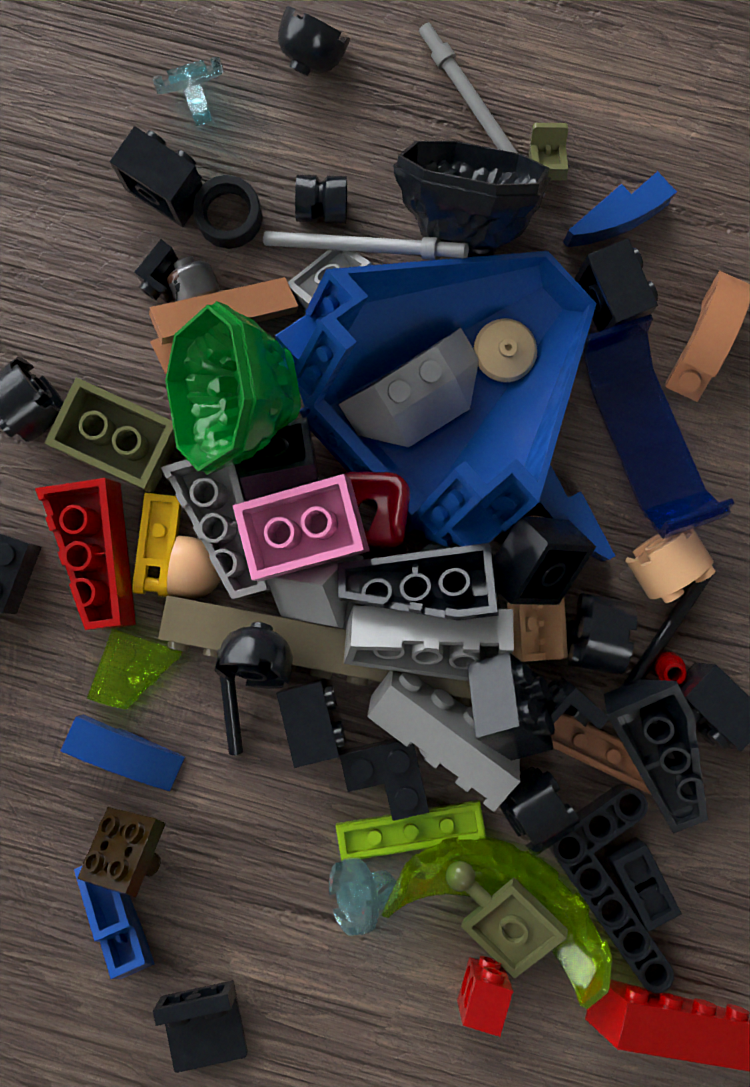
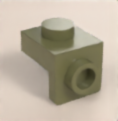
M534 123L530 138L529 158L549 167L548 177L551 180H567L569 170L566 151L568 124Z

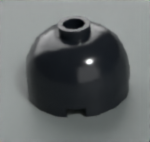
M287 6L278 30V43L283 54L291 60L289 67L305 76H308L311 70L319 73L332 70L344 56L350 38L341 37L339 40L341 32L307 13H304L303 17L299 15L295 17L293 15L296 9Z
M253 622L250 627L239 628L229 633L224 639L217 655L214 670L219 676L231 682L235 681V676L247 679L246 686L264 689L284 687V682L287 684L290 682L293 656L286 640L274 632L271 625Z

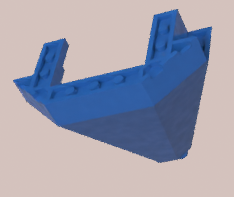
M549 251L326 269L305 311L306 315L276 334L275 339L282 348H287L293 356L299 392L304 407L300 409L301 417L308 418L311 432L347 472H391L398 474L404 478L410 489V503L405 531L409 533L414 529L422 531L426 539L447 547L452 543L468 546L491 542L502 531L506 532L539 503L597 303ZM507 318L519 321L533 334L537 344V358L533 368L526 376L513 382H499L486 376L478 367L470 409L410 447L358 436L338 405L459 328L463 330L473 349L479 331L486 324L496 319Z

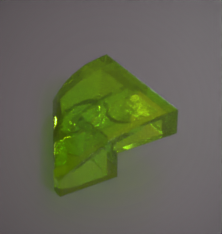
M112 629L87 699L116 708L128 709L148 687L152 686L160 678L161 674L181 658L183 651L170 649L166 645L155 641H149L117 629Z

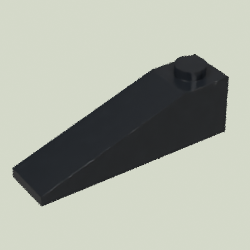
M490 543L337 563L338 597L340 601L457 621L499 615L496 569Z
M637 679L604 694L607 716L610 718L611 724L673 834L707 821L708 815L701 774L695 715L678 682Z

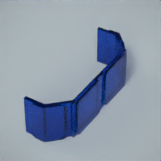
M649 314L588 335L583 353L594 399L611 440L617 449L639 507L645 518L647 517L650 520L653 528L664 539L727 517L731 513L730 508L734 505V501L731 498L718 502L706 490L653 369L648 330L653 317Z

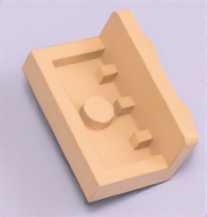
M564 598L559 605L507 603V609H513L514 651L512 654L522 662L568 658Z

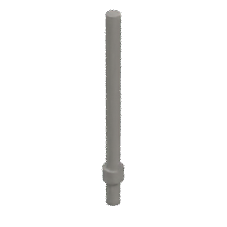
M429 22L425 23L419 29V33L431 49V57L438 68L445 70L497 149L518 153L455 61L456 54L450 45L443 43Z
M265 231L263 234V243L266 246L419 255L423 260H439L440 257L467 258L469 252L468 243L441 242L436 237H423L422 240L273 231Z

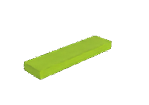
M474 800L428 808L429 813L395 821L392 820V816L389 814L336 823L341 862L485 839L486 833L480 801Z

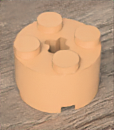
M689 522L676 525L679 531L672 535L667 530L658 533L633 551L635 559L626 558L625 562L649 599L662 598L665 603L672 602L684 594L683 588L693 581L696 583L702 582L716 572L712 566L714 562Z

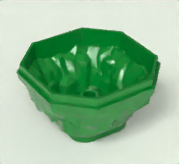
M216 301L213 305L207 304L174 334L165 378L176 448L197 471H204L206 475H209L225 467L239 464L243 460L252 458L257 451L270 443V439L278 430L298 417L301 397L293 356L287 348H282L277 340L261 329L254 320L234 311L228 305Z

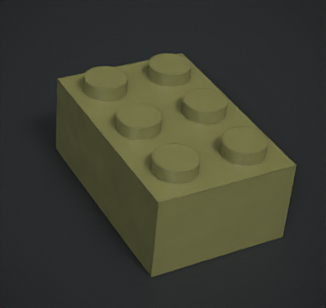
M77 377L44 444L67 456L149 493H154L163 474L160 467L168 464L176 447L172 420Z

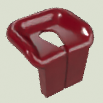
M391 472L343 473L351 479L358 508L362 502L369 499L376 501L378 505L369 531H365L370 552L359 555L366 558H380L407 554L408 549L403 544L410 503V489L404 478Z

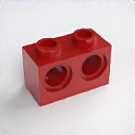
M480 956L479 960L469 957L457 998L462 1025L500 1037L513 994V988L506 970L501 967L502 964L491 957Z

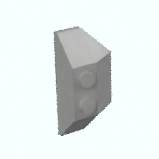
M459 328L338 405L358 436L410 447L470 409L479 359L463 330Z

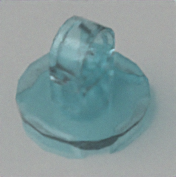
M212 57L210 59L212 65L206 66L203 60H199L167 71L169 77L164 81L161 75L152 78L157 94L184 89L196 126L213 121L200 83L216 78L224 73L220 57Z
M351 857L341 862H336L330 872L329 895L336 894L339 907L333 909V913L340 928L349 936L365 935L373 931L379 920V910L394 904L401 893L399 883L390 872L382 870L371 873L368 866L359 858ZM389 884L382 893L378 894V891L383 886Z

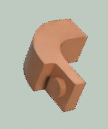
M722 271L718 272L702 300L700 316L694 331L666 380V388L698 402L712 377H716L742 326L750 304V284Z

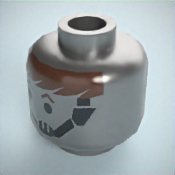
M193 256L175 262L173 264L175 270L167 278V283L175 302L220 291L209 263L195 261Z

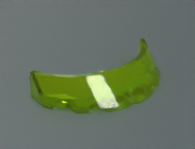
M458 837L444 839L440 844L427 848L418 854L416 853L403 866L381 916L389 918L401 907L428 896L449 894L471 897L466 891H455L447 884L446 870L455 861H464L470 864L475 871V880L491 896L512 878H516L568 929L567 939L551 951L565 970L580 1006L589 1009L608 993L612 955L607 940L602 943L588 915L589 907L580 894L576 892L573 895L558 879L559 873L537 856L528 851H521L513 844L493 838L479 837L478 840H459Z

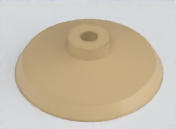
M502 318L489 322L479 331L474 342V351L479 359L478 367L486 376L495 381L513 382L523 378L531 371L537 358V344L533 334L524 324L513 319Z

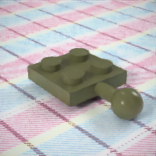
M455 861L447 868V884L455 891H466L480 905L464 918L461 927L491 957L501 963V966L514 979L567 939L568 929L516 878H512L491 896L475 880V871L469 863Z

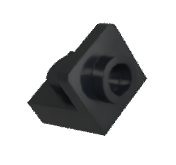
M160 239L134 273L141 282L139 288L154 301L160 297L169 303L173 297L160 282L162 279L167 280L168 275L175 270L173 264L177 262L178 257L173 248L162 239Z

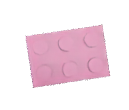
M345 474L232 505L251 580L264 581L370 552L352 482Z

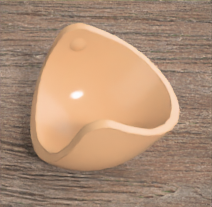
M182 535L176 538L170 556L167 576L169 596L188 599L204 597L210 594L220 583L221 579L209 558L210 555L202 540Z

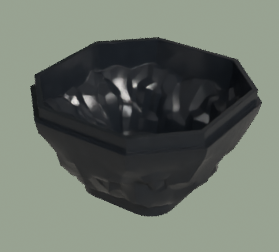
M415 141L398 155V161L393 165L396 181L402 190L403 203L418 221L421 235L423 237H436L441 242L468 243L469 252L467 257L494 255L498 247L520 237L528 227L531 217L540 208L543 195L551 180L548 177L549 167L523 154L460 141Z

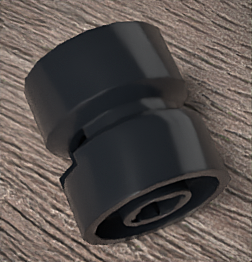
M297 175L295 185L296 222L316 223L320 217H323L326 223L346 224L347 176H327L324 181H320L317 175Z

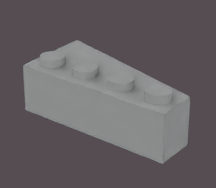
M187 459L160 467L166 479H169L180 505L186 510L193 523V529L199 540H202L210 555L209 558L231 599L243 600L271 592L267 580H251L232 506L246 502L239 478V465H231L209 475H206L204 471H197Z
M369 605L353 606L346 626L344 664L469 681L467 665L507 652L512 654L514 651L513 609H499L498 616L457 621Z
M390 670L371 695L367 716L369 719L408 747L412 743L415 744L425 757L424 760L433 767L437 768L441 764L458 776L455 783L467 792L472 787L486 797L483 804L493 812L496 811L520 783V759L511 761L476 739L472 707H467L453 699L445 690L430 686L421 681L414 673Z

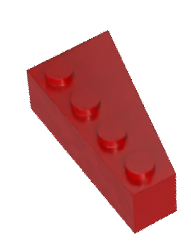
M99 478L35 488L39 501L43 502L47 514L45 519L49 530L54 533L60 550L57 552L62 566L66 567L71 581L69 586L84 629L103 630L136 625L121 483L107 478Z
M594 976L585 1020L617 1050L750 1072V1012L732 1004H727L726 1008L703 999L694 998L692 1000L665 992L653 993L644 987Z

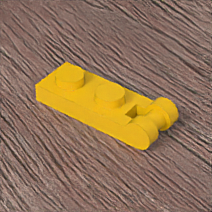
M144 492L132 586L133 593L145 595L149 591L158 592V596L161 597L169 596L167 591L169 561L173 545L178 537L182 508L176 496ZM149 566L160 567L159 578L148 577Z

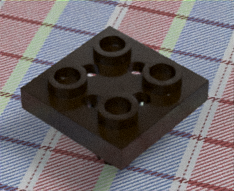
M107 807L77 879L136 898L144 877L153 876L160 867L161 858L154 852L166 823L156 818Z

